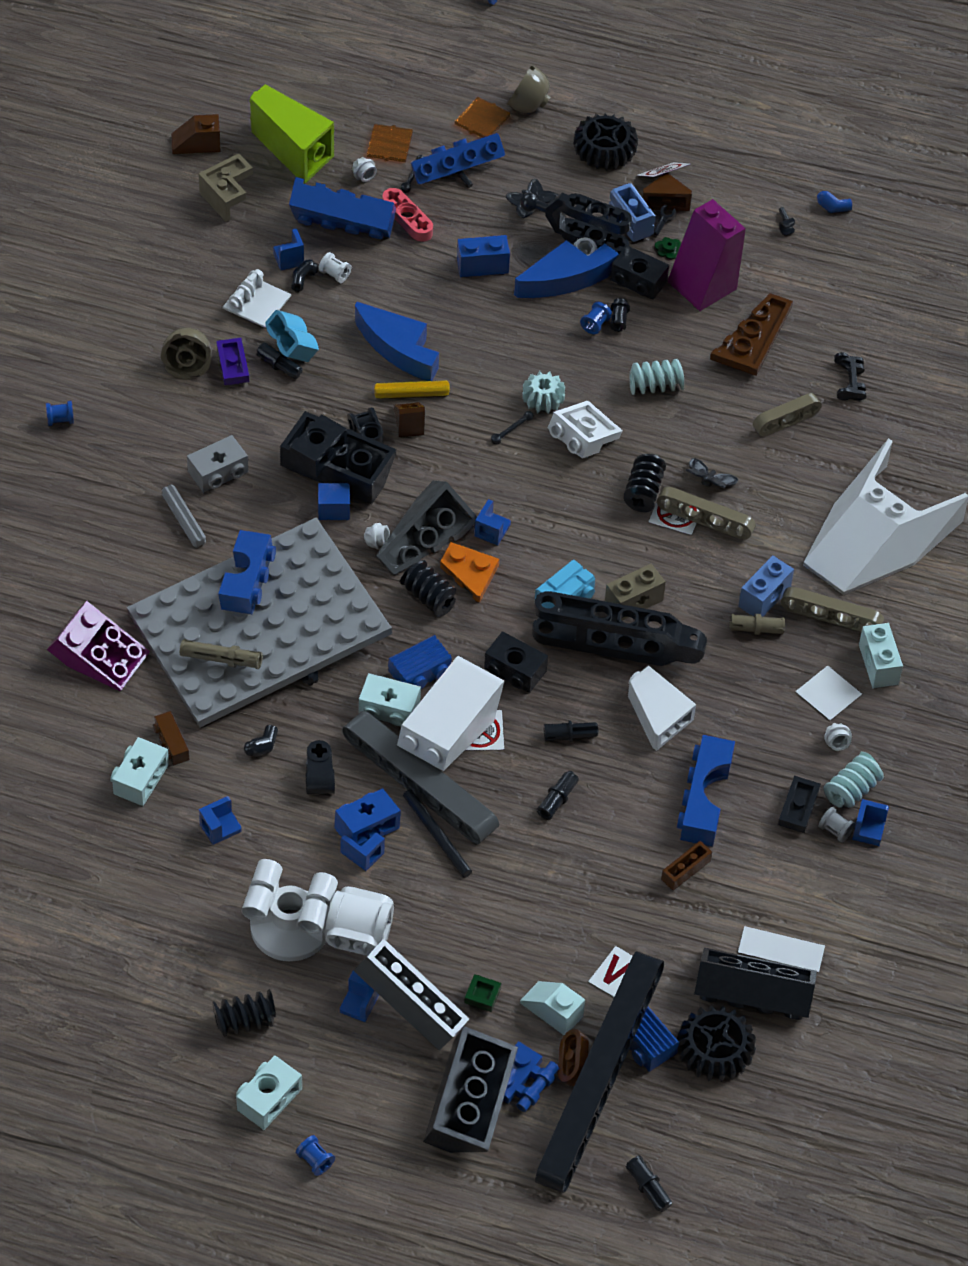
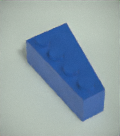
M295 177L289 206L297 222L304 225L317 223L329 230H335L336 227L342 228L351 234H359V232L368 233L370 237L376 239H383V236L390 238L396 213V207L393 202L367 195H361L360 199L355 198L356 195L348 190L340 189L337 192H333L325 187V184L316 182L315 186L303 184L304 179Z

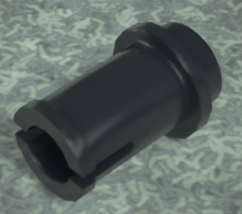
M618 298L610 306L612 311L610 328L621 332L626 329L627 313L630 311V305L625 299Z

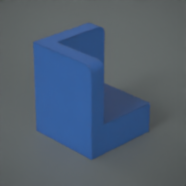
M297 229L292 230L291 243L273 247V254L280 271L298 267L304 262V244Z
M318 483V520H349L350 485L348 483Z
M488 499L475 520L474 536L498 546L509 529L511 520L494 514V501Z
M229 796L199 809L200 826L212 845L242 831L241 825L232 813V803Z
M862 799L852 840L880 846L889 806Z
M377 832L362 846L346 835L340 839L341 853L364 871H367L384 854L385 838Z
M354 970L348 979V993L340 1006V1013L366 1022L379 994L357 975Z

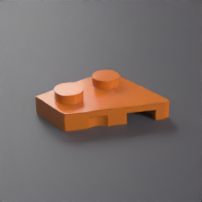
M450 542L440 561V568L452 576L461 588L466 587L473 594V599L479 603L499 566L498 558Z

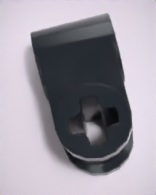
M373 407L368 408L366 412L355 415L353 413L347 414L350 430L383 443V428Z
M322 740L313 741L307 747V795L335 794L331 746Z

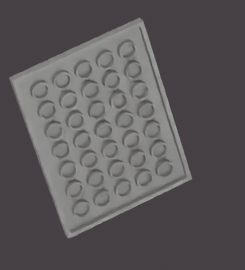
M317 518L272 538V545L276 547L275 559L269 563L268 581L262 584L261 602L259 605H255L252 615L221 610L218 593L225 572L239 574L247 570L236 567L234 557L127 607L128 614L199 727L211 723L392 634V627ZM183 639H187L189 641L225 647L235 645L243 650L262 652L263 661L259 669L239 665L235 668L229 667L227 663L185 656L181 657L179 653L180 644Z

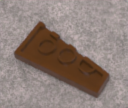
M769 293L751 312V316L746 321L743 320L738 325L737 330L723 340V344L718 349L715 348L711 352L710 360L757 376L792 309L793 301Z

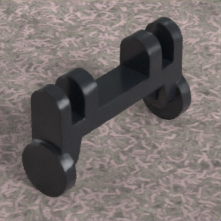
M844 352L837 353L834 356V362L845 367L849 374V385L837 391V398L842 401L866 399V385L858 383L856 375L864 373V359L862 357L849 356Z

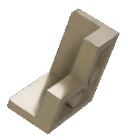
M239 153L198 173L200 195L225 222L231 220L230 207L246 200V192L237 182L253 175V167Z

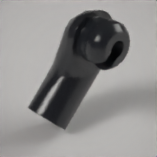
M310 259L302 262L293 271L292 290L302 291L305 276L307 274L314 276L319 270V265Z
M266 725L262 737L247 741L244 745L246 755L261 756L270 753L275 744L278 728L273 725Z

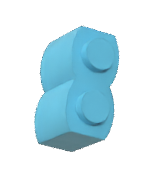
M275 310L265 322L268 333L277 340V346L284 356L309 362L319 350L316 339L313 335L307 333L306 324L301 317Z

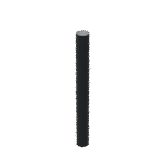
M411 789L405 791L403 794L404 799L462 877H468L472 873L471 868Z

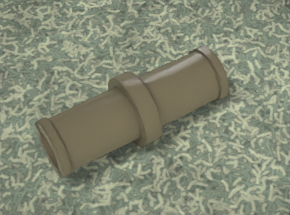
M756 613L754 616L734 614L730 616L732 620L729 622L730 631L753 632L754 635H760V633L784 634V617H761V614Z

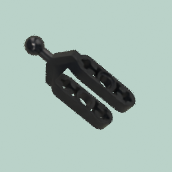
M526 193L520 199V205L526 212L538 210L545 213L555 233L562 235V238L571 244H574L580 238L597 236L601 238L600 240H593L597 245V249L607 242L609 247L620 254L626 245L629 246V240L619 235L625 234L631 229L632 216L626 210L577 193L570 195L561 193L550 201L549 204L539 201L538 197L533 193ZM593 213H601V214H603V216L597 217V216H594V215H592V214H593Z

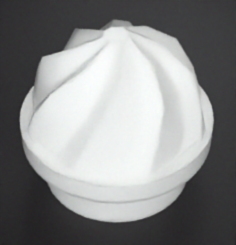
M361 157L354 161L352 171L356 179L368 182L376 175L377 168L373 160Z
M580 238L574 243V246L587 256L597 250L596 243L590 238Z
M375 523L371 527H367L364 533L366 544L372 548L381 549L390 536L388 526Z
M833 723V725L827 727L824 739L826 744L833 750L842 751L851 744L852 733L847 726L842 723Z

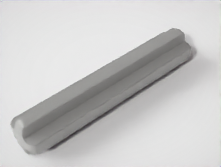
M169 485L162 489V496L192 545L197 548L206 543V536L175 486Z

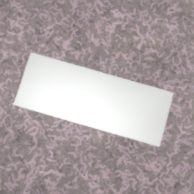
M744 926L738 953L819 972L825 945Z

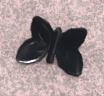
M534 178L528 184L527 190H522V193H507L506 199L511 204L517 206L518 216L527 218L534 211L526 212L522 209L520 199L524 194L533 193L538 197L539 201L549 203L559 194L552 191H544L538 179Z
M696 458L690 460V469L685 470L703 478L701 483L705 486H711L713 483L725 489L726 486H733L738 482V478L733 475L716 474L715 470L708 472V467Z

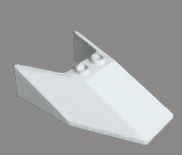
M889 438L834 503L803 563V566L842 595L914 566L959 526L964 519L968 503V495L966 493L925 510L918 511L875 481V477L888 465L892 440Z

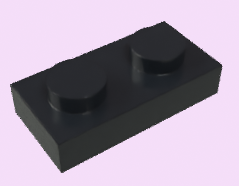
M794 775L778 825L805 833L821 783Z

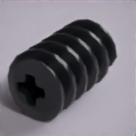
M642 454L634 460L623 496L625 503L631 509L644 513L654 509V502L657 500L659 487L666 470V463L661 457L654 454Z
M421 560L403 573L400 578V584L405 585V588L412 592L416 598H419L421 603L426 604L427 608L433 611L437 617L444 616L450 612L456 602L454 597L456 588L449 586V582L446 579L441 580V574H434V568L427 567V562Z
M270 989L267 990L266 998L260 991L256 992L255 1001H253L249 994H245L243 1003L237 996L233 997L232 1006H230L226 999H222L220 1008L214 1001L212 1002L217 1028L224 1037H227L229 1027L233 1029L235 1034H239L240 1025H243L246 1031L250 1032L252 1022L255 1023L258 1029H262L263 1020H266L268 1025L272 1027L276 1017L273 995Z

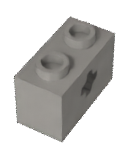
M233 435L187 455L188 473L204 493L247 473L248 455Z

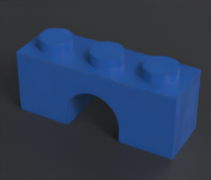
M240 530L233 549L236 567L247 570L239 574L225 572L218 596L221 610L252 615L255 605H259L261 602V587L263 583L268 581V566L275 559L276 547L272 545L271 535Z

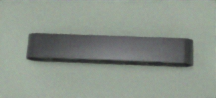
M367 711L360 712L342 728V733L350 744L407 790L411 789L420 801L474 844H480L499 827V821L494 813L437 767L397 746L399 737Z

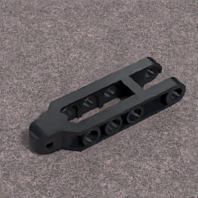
M552 591L541 592L535 598L534 612L539 618L533 623L532 636L538 643L657 666H664L675 661L695 664L704 657L707 645L705 634L696 628L682 624L671 613ZM551 602L555 606L553 608H544L541 604ZM604 612L608 616L606 618H598L594 614ZM623 617H631L635 621L625 623L621 619ZM658 622L661 626L659 628H652L648 623ZM547 627L550 628L552 632L549 634L541 633L539 629ZM695 635L698 639L691 640L690 637ZM595 637H601L605 640V642L597 644L594 643L592 639ZM621 642H627L631 644V647L624 649L621 648L618 644ZM654 647L658 652L648 653L644 649Z

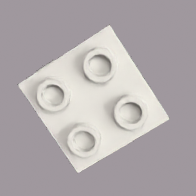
M256 269L249 273V276L239 285L235 293L229 297L223 309L266 328L265 322L275 310L280 311L291 297V294L263 282V272Z

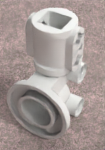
M261 859L258 862L241 912L246 918L250 919L251 935L255 944L269 957L281 961L303 960L317 953L326 942L337 949L368 955L382 939L387 941L394 912V903L388 896L355 887H344L341 891H336L337 879L323 872L314 874L309 891L296 886L279 888V879L283 870L282 866L270 859ZM297 910L298 912L293 914H286L282 911Z

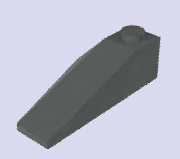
M433 480L413 502L376 557L392 575H395L419 562L421 558L430 553L439 551L448 543L462 538L475 524L477 516L448 482Z

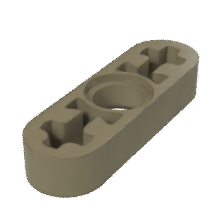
M813 393L803 395L761 413L753 421V427L761 437H766L815 416L820 411L822 403Z

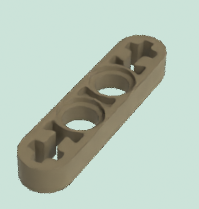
M664 487L657 498V504L662 510L738 539L750 538L756 527L755 521L746 514L673 487ZM689 506H693L699 511H694ZM713 515H717L721 517L723 520H719L715 518Z
M797 587L786 588L781 598L782 607L790 612L862 632L863 626L883 624L884 622L883 615L874 609Z

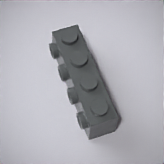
M384 939L354 970L357 975L439 1051L469 1020L459 1008Z

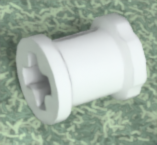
M331 252L327 253L319 264V271L321 273H328L339 283H343L348 278L352 269L349 263H343L336 259L335 255Z

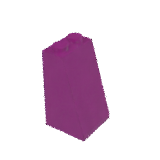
M714 199L693 211L668 278V283L699 311L737 290L746 228Z

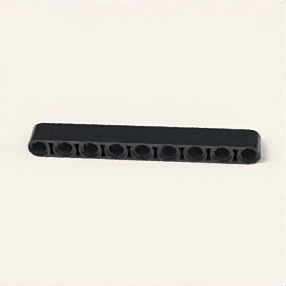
M638 951L633 954L539 1164L535 1177L537 1184L561 1193L567 1191L664 969L663 960Z

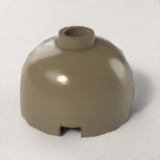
M531 65L508 101L507 106L525 114L534 112L539 106L544 108L551 97L547 94L550 88L547 76L540 69Z
M189 327L180 328L171 332L165 339L161 351V361L163 360L167 372L174 377L184 380L192 379L191 376L199 375L200 377L210 367L212 358L210 341L197 329Z

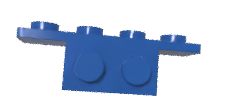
M495 133L468 143L466 138L453 142L454 147L447 150L445 146L432 149V155L412 161L411 166L417 184H423L505 156V151L499 134Z

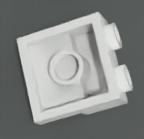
M589 401L555 411L548 425L552 437L563 441L571 453L581 458L599 453L603 444L619 439L623 431Z

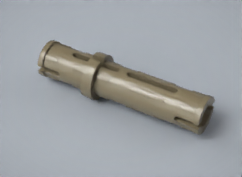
M183 639L180 644L179 653L181 657L185 656L227 663L229 667L235 668L239 665L259 669L263 661L262 652L243 650L235 645L225 647L189 641L187 639Z

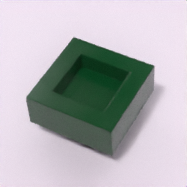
M474 974L465 995L464 1003L492 1012L502 983Z

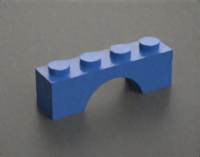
M703 735L701 745L695 744L692 761H697L696 767H690L687 783L692 785L690 790L685 789L682 806L687 807L685 813L680 812L677 828L682 829L680 840L692 843L701 841L704 845L713 847L720 808L708 800L704 790L715 781L728 779L735 741Z

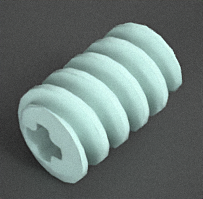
M673 359L671 365L668 360H663L661 366L658 361H653L651 367L648 362H643L641 368L638 363L632 364L630 370V389L632 395H635L637 387H639L642 394H645L647 386H649L651 393H655L656 386L658 385L661 392H665L666 385L668 384L671 391H675L676 384H679L681 390L684 389V374L678 359Z
M861 751L859 756H856L852 762L846 765L845 769L840 770L837 776H834L830 782L825 784V796L836 807L840 808L844 805L847 808H852L855 805V801L862 799V794H868L869 788L876 786V781L883 780L884 774L876 760L870 754Z

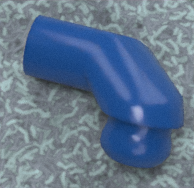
M821 191L817 195L818 203L829 213L852 210L851 199L838 200L828 191Z

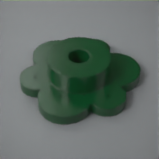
M665 237L662 241L655 243V249L660 257H666L669 260L676 259L681 246L680 240Z

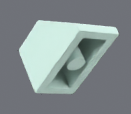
M538 981L520 1000V1004L565 1035L583 1018L585 999L563 983Z

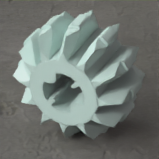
M540 370L537 376L530 374L528 380L523 384L522 395L524 402L528 405V409L536 408L537 414L541 410H545L547 413L551 409L558 410L560 404H563L565 400L564 382H560L559 375L552 377L550 371L547 374H542Z

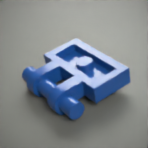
M518 1041L515 1045L518 1047L503 1101L509 1104L517 1096L520 1098L516 1104L517 1108L522 1112H526L531 1105H535L540 1099L539 1094L545 1086H550L555 1080L554 1075L559 1070V1066L555 1062L550 1061L545 1068H540L539 1065L542 1063L543 1056ZM530 1077L535 1079L530 1087L524 1086Z

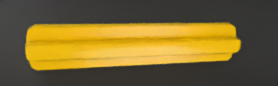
M447 380L376 383L374 386L376 398L447 396L450 392Z

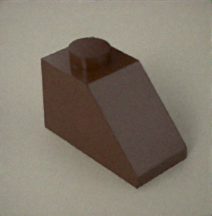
M219 114L194 115L171 133L172 154L221 152Z

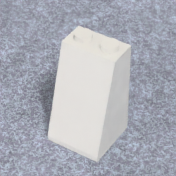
M457 656L401 726L397 746L444 771L494 722L504 680Z

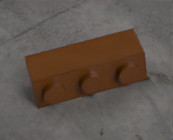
M171 711L154 716V731L160 735L159 741L161 746H165L168 749L169 760L171 759L173 766L190 760L188 747Z
M699 841L662 870L661 880L674 891L711 862L712 851Z

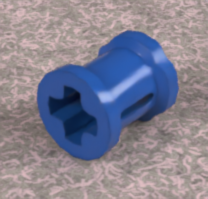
M595 302L589 314L581 318L580 324L586 332L596 335L600 332L601 325L610 320L612 312L606 304Z
M72 401L59 405L46 403L48 426L60 422L74 424Z
M312 1135L298 1146L295 1153L299 1158H304L312 1167L314 1175L319 1176L332 1166L335 1156L332 1153H327L318 1144V1138Z

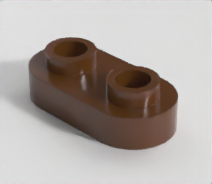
M571 1029L566 1032L561 1039L559 1047L558 1078L569 1086H575L588 1057V1036L578 1029Z

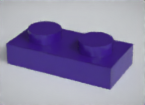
M234 338L216 341L224 385L250 382L242 339Z

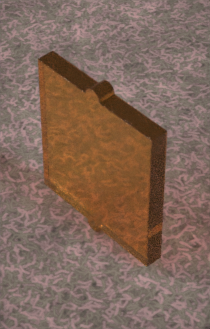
M477 97L455 120V125L469 131V134H475L483 138L494 134L509 118L510 112L496 106V103H490Z
M374 124L367 157L384 159V161L406 162L413 129L400 128L395 125Z

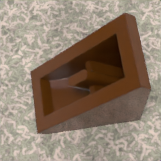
M665 173L643 189L642 198L651 210H661L663 205H667L666 210L673 211L675 208V211H690L692 190L669 173Z
M419 402L395 404L394 413L399 437L424 435L425 407Z

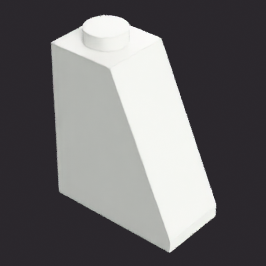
M650 666L632 675L629 680L628 698L652 748L657 751L694 720L696 704Z

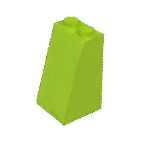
M266 84L251 95V132L296 177L304 179V184L307 183L334 157V122Z

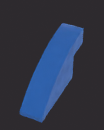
M566 240L515 278L514 295L517 298H543L563 295L592 286L611 275L612 263L619 253L607 244H603L587 256Z
M356 302L355 323L368 343L382 357L399 369L419 379L432 381L439 369V352L423 347L427 337V323Z

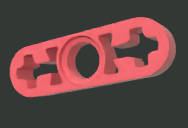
M389 188L383 192L382 200L395 204L396 213L394 219L413 239L425 242L432 238V221L400 189ZM404 212H411L414 215L412 217L407 218L402 216L401 214Z

